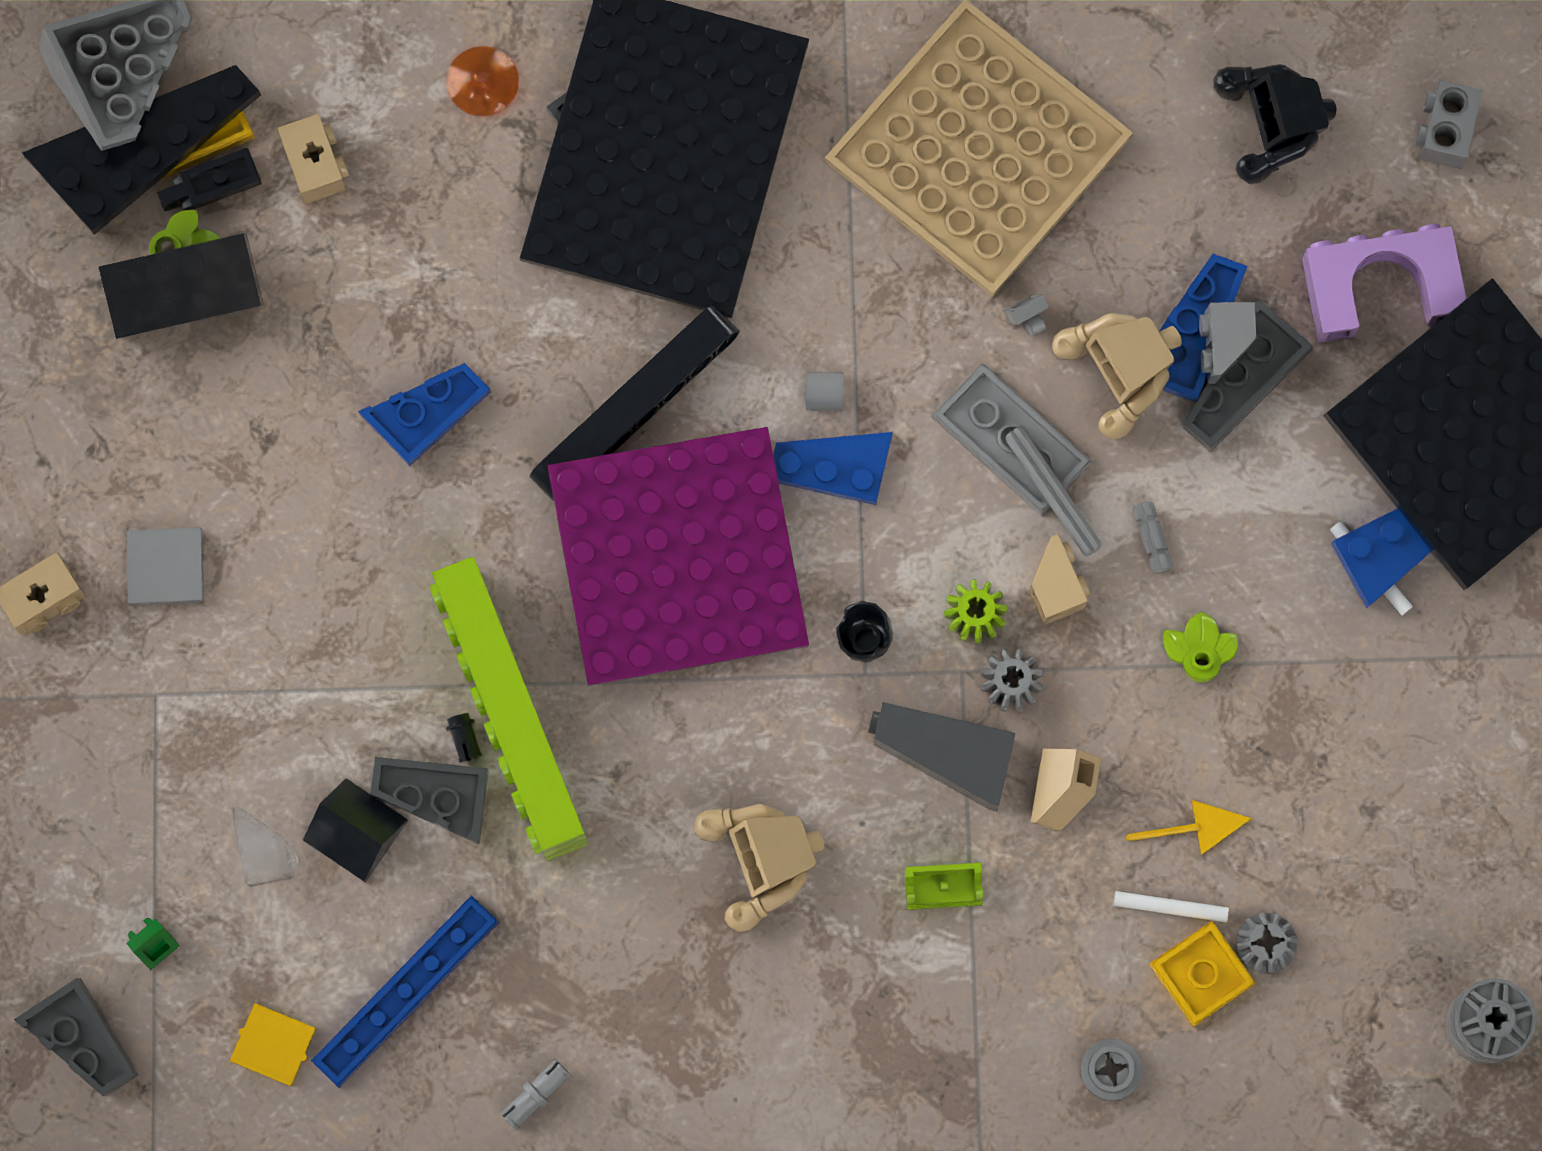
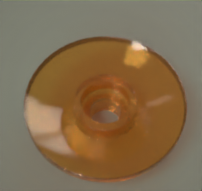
M478 46L462 52L454 59L447 73L446 84L451 100L459 109L474 116H490L501 112L514 100L519 87V76L514 62L504 52L493 47ZM479 72L488 74V78L483 82L477 81L475 76Z

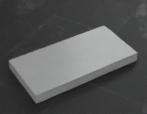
M983 363L932 415L934 421L1040 516L1050 508V505L1006 442L1007 434L1018 427H1022L1065 490L1092 462Z

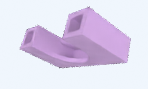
M1429 224L1420 227L1417 232L1404 233V230L1397 229L1382 234L1383 237L1368 239L1367 235H1357L1348 238L1346 243L1332 245V241L1326 240L1311 244L1310 248L1306 249L1302 262L1318 343L1355 337L1359 329V322L1352 292V279L1359 269L1370 263L1381 261L1395 263L1405 268L1414 277L1419 287L1427 326L1435 325L1466 299L1452 226L1441 228L1440 224Z

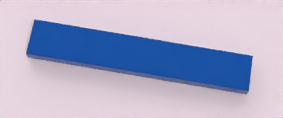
M471 895L325 1045L311 1062L340 1088L499 924V921Z

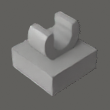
M1034 293L1003 311L1009 324L1019 325L1023 323L1029 335L1033 334L1035 336L1047 329L1039 315L1040 312L1049 308L1043 294Z

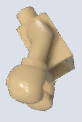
M1108 313L1089 324L1083 323L1078 327L1061 330L1053 338L1052 349L1053 353L1062 360H1075L1079 357H1084L1090 352L1120 405L1123 404L1118 409H1112L1102 415L1098 423L1099 431L1104 437L1118 440L1129 434L1135 422L1141 417V413L1161 395L1169 380L1168 369L1174 362V357L1170 350L1181 346L1182 340L1174 326L1158 331L1149 317L1137 319L1132 315Z
M756 804L736 810L732 808L725 810L707 809L698 814L694 822V832L703 841H722L730 833L752 898L757 897L748 902L742 900L733 903L725 911L726 923L730 928L738 932L752 930L763 918L770 915V911L793 900L807 881L806 872L815 867L816 861L813 854L822 852L824 849V839L818 830L805 833L802 821L798 816H786L783 811L764 804Z

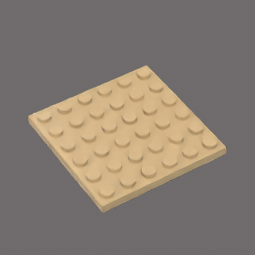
M963 0L825 156L824 162L993 298L1129 142L1133 132L969 1Z

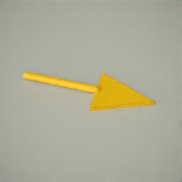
M1191 799L1195 824L1130 833L1126 835V840L1135 841L1197 831L1200 853L1202 855L1252 818Z

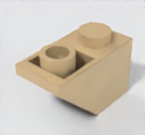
M1058 534L1050 537L1029 591L1043 625L1085 609L1087 604L1086 597L1090 596V591L1082 575L1077 577L1071 563L1075 562V556L1070 544L1067 541L1062 543Z
M1043 749L1031 823L1054 831H1061L1095 796L1101 758L1078 749Z

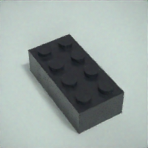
M247 233L99 266L116 339L258 307L264 304Z

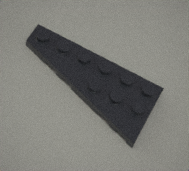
M234 65L156 97L150 110L145 111L139 123L141 129L135 141L101 151L87 128L83 127L22 152V154L95 235L259 98L261 93L237 65Z

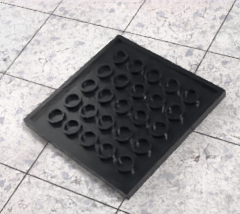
M1492 278L1323 415L1463 590L1468 589L1542 527V339Z

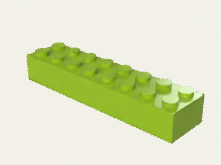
M474 556L431 572L435 581L434 584L429 585L431 594L440 614L448 613L449 618L443 619V624L453 648L461 646L463 652L456 654L466 681H475L476 686L470 688V692L480 716L488 714L490 721L483 723L494 751L502 749L504 756L497 758L507 784L515 783L517 791L512 792L511 795L521 819L529 818L531 826L526 827L525 830L535 854L543 852L546 861L589 845Z

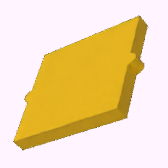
M254 1003L244 1028H240L238 1031L241 1036L230 1062L292 1087L302 1062L308 1059L306 1052L317 1028Z

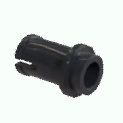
M469 713L448 718L449 726L446 727L447 732L451 731L459 763L481 757L482 753L480 752L472 726L475 720L470 719Z

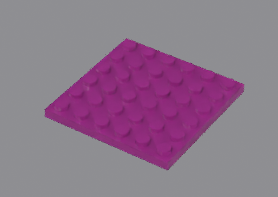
M768 427L548 465L587 686L809 646Z

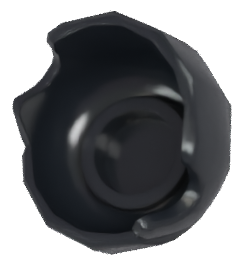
M860 601L847 606L844 609L842 621L836 627L840 649L855 661L871 662L883 656L889 649L893 639L891 620L886 612L876 603Z

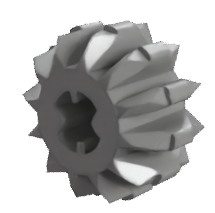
M1002 649V662L997 657L991 655L988 658V663L993 669L982 668L981 676L989 680L981 684V691H994L989 696L988 703L992 705L999 698L1002 699L1001 711L1003 712L1008 710L1009 702H1014L1016 711L1021 712L1023 710L1022 699L1028 704L1034 705L1036 698L1032 692H1042L1044 687L1043 684L1035 681L1043 677V670H1030L1036 663V658L1031 656L1023 662L1021 660L1023 657L1022 649H1017L1015 658H1010L1008 649ZM1007 673H1015L1014 678L1017 676L1021 678L1016 688H1010V682L1007 685L1003 683L1006 680Z

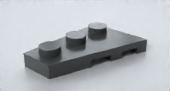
M81 978L74 979L14 1019L20 1026L28 1029L40 1040L39 1042L48 1050L53 1051L69 1065V1068L102 1096L110 1095L139 1075Z

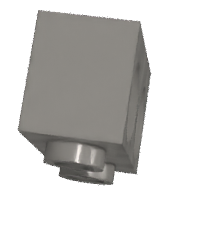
M1440 80L1435 92L1428 91L1423 112L1429 113L1427 126L1420 125L1416 140V146L1422 147L1420 160L1458 169L1463 168L1468 158L1483 90ZM1453 102L1459 107L1460 111L1457 113L1448 112L1444 108L1443 103ZM1444 135L1448 137L1452 145L1448 147L1439 145L1435 140V136Z

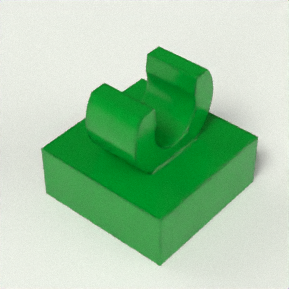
M150 918L144 919L143 921L147 926L138 934L131 930L128 933L130 940L126 943L150 971L180 946L156 918L153 921Z

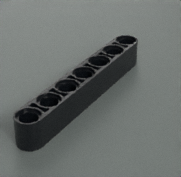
M714 305L707 307L532 470L529 477L554 502L548 465L613 454L736 339L740 331Z

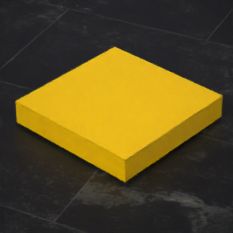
M1213 921L1149 963L1151 969L1192 1027L1256 984Z

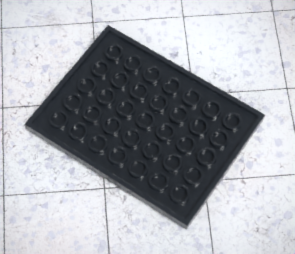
M593 0L521 251L520 261L703 311L707 307L714 305L725 317L732 318L809 39L667 0Z

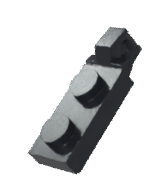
M244 148L180 172V176L172 180L174 186L161 190L157 194L165 212L182 206L184 211L191 210L192 208L194 210L261 185L262 182L249 149Z

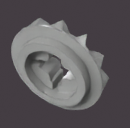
M1262 912L1248 918L1240 927L1236 940L1237 951L1242 961L1252 970L1267 974L1283 970L1292 962L1297 951L1298 937L1292 924L1279 914ZM1264 927H1266L1271 938L1283 939V942H1279L1272 947L1271 959H1269L1265 947L1251 945V943H1256L1263 938Z
M1104 1039L1096 1042L1086 1051L1081 1061V1078L1089 1092L1102 1100H1120L1127 1097L1137 1088L1141 1080L1142 1064L1139 1055L1132 1046L1118 1039ZM1106 1054L1109 1055V1059H1112L1114 1065H1127V1068H1123L1122 1071L1116 1074V1086L1113 1085V1081H1110L1108 1075L1095 1074V1072L1100 1071V1069L1106 1066Z

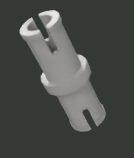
M554 1058L552 1063L532 1083L527 1081L522 1086L525 1090L502 1110L500 1114L505 1117L504 1119L515 1130H518L519 1126L540 1106L544 1108L549 1103L547 1099L572 1075Z

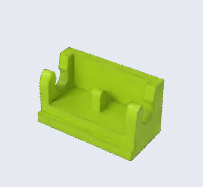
M982 862L905 867L907 910L983 906Z

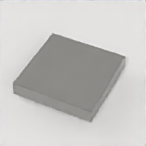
M201 527L127 531V603L129 606L204 603L203 530Z

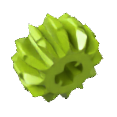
M971 579L970 591H967L962 584H958L956 586L958 596H947L946 602L953 608L944 610V617L955 619L949 625L950 632L957 631L960 628L963 629L960 640L966 641L969 633H974L975 643L980 644L982 642V632L990 639H994L996 631L993 626L1004 628L1006 621L998 615L1007 613L1008 606L997 604L1003 598L1001 591H997L992 595L989 594L992 586L990 582L987 581L983 589L979 590L977 589V580ZM975 604L976 609L978 605L983 607L981 618L976 619V614H974L973 618L968 615L970 605Z

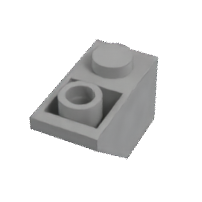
M1255 302L1210 303L1205 310V314L1200 315V336L1206 337V350L1201 352L1202 373L1208 374V384H1216L1256 340Z

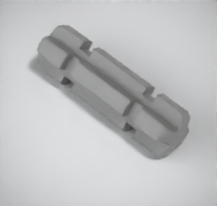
M1148 501L1135 505L1133 513L1136 522L1140 521L1141 523L1138 528L1146 554L1151 555L1149 559L1151 570L1155 574L1165 573L1173 568V562L1170 553L1166 554L1165 552L1168 546L1160 521L1155 520L1157 516L1155 505L1153 502Z

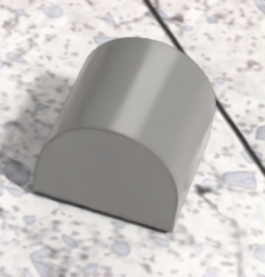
M807 372L806 410L843 411L844 373Z

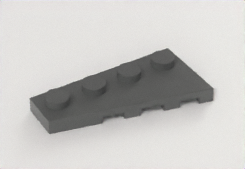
M1260 299L1255 303L1256 340L1216 384L1206 385L1183 424V429L1209 452L1312 351L1313 345Z

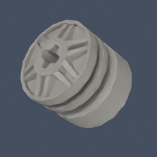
M1491 978L1476 982L1454 998L1446 1013L1445 1029L1449 1043L1461 1057L1475 1064L1492 1065L1508 1060L1528 1046L1535 1033L1536 1013L1531 999L1522 988L1508 980ZM1492 1011L1496 1018H1501L1502 1023L1496 1026L1495 1029L1493 1023H1486L1485 1017L1492 1014Z

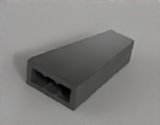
M885 702L882 703L881 712L873 711L868 733L875 734V746L985 808L998 811L1016 733Z

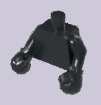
M1283 64L1252 69L1251 66L1245 68L1225 67L1218 70L1213 79L1214 90L1222 99L1238 101L1249 90L1264 150L1267 152L1259 155L1251 153L1243 156L1237 162L1236 172L1239 178L1248 184L1261 183L1272 172L1279 170L1280 166L1303 157L1318 142V134L1328 128L1329 121L1333 120L1336 115L1337 108L1335 102L1332 99H1322L1318 82L1315 79L1302 77L1301 74Z

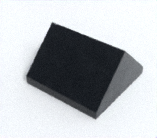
M346 778L319 804L303 841L363 882H366L402 831L408 819Z

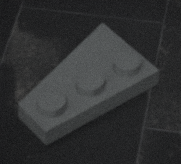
M375 757L370 793L373 797L480 845L488 768Z

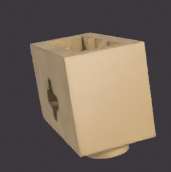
M319 113L277 128L305 204L346 190L342 178L348 177L349 174L342 155L334 157L331 145L337 144L330 123L322 124ZM318 153L320 161L313 163L311 155Z
M57 552L0 586V605L14 628L21 635L26 633L32 635L41 631L48 625L47 620L58 613L65 615L72 612L80 605L79 601L86 597L67 564ZM39 591L45 593L46 600L43 603L37 601V593Z

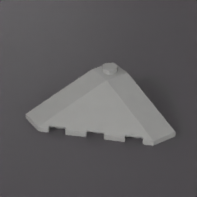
M133 0L43 26L39 51L53 80L101 151L136 140L141 129V125H139L145 111L150 110L159 91V79L163 71H168L178 49V45H176L182 31L186 32L192 17L183 0Z

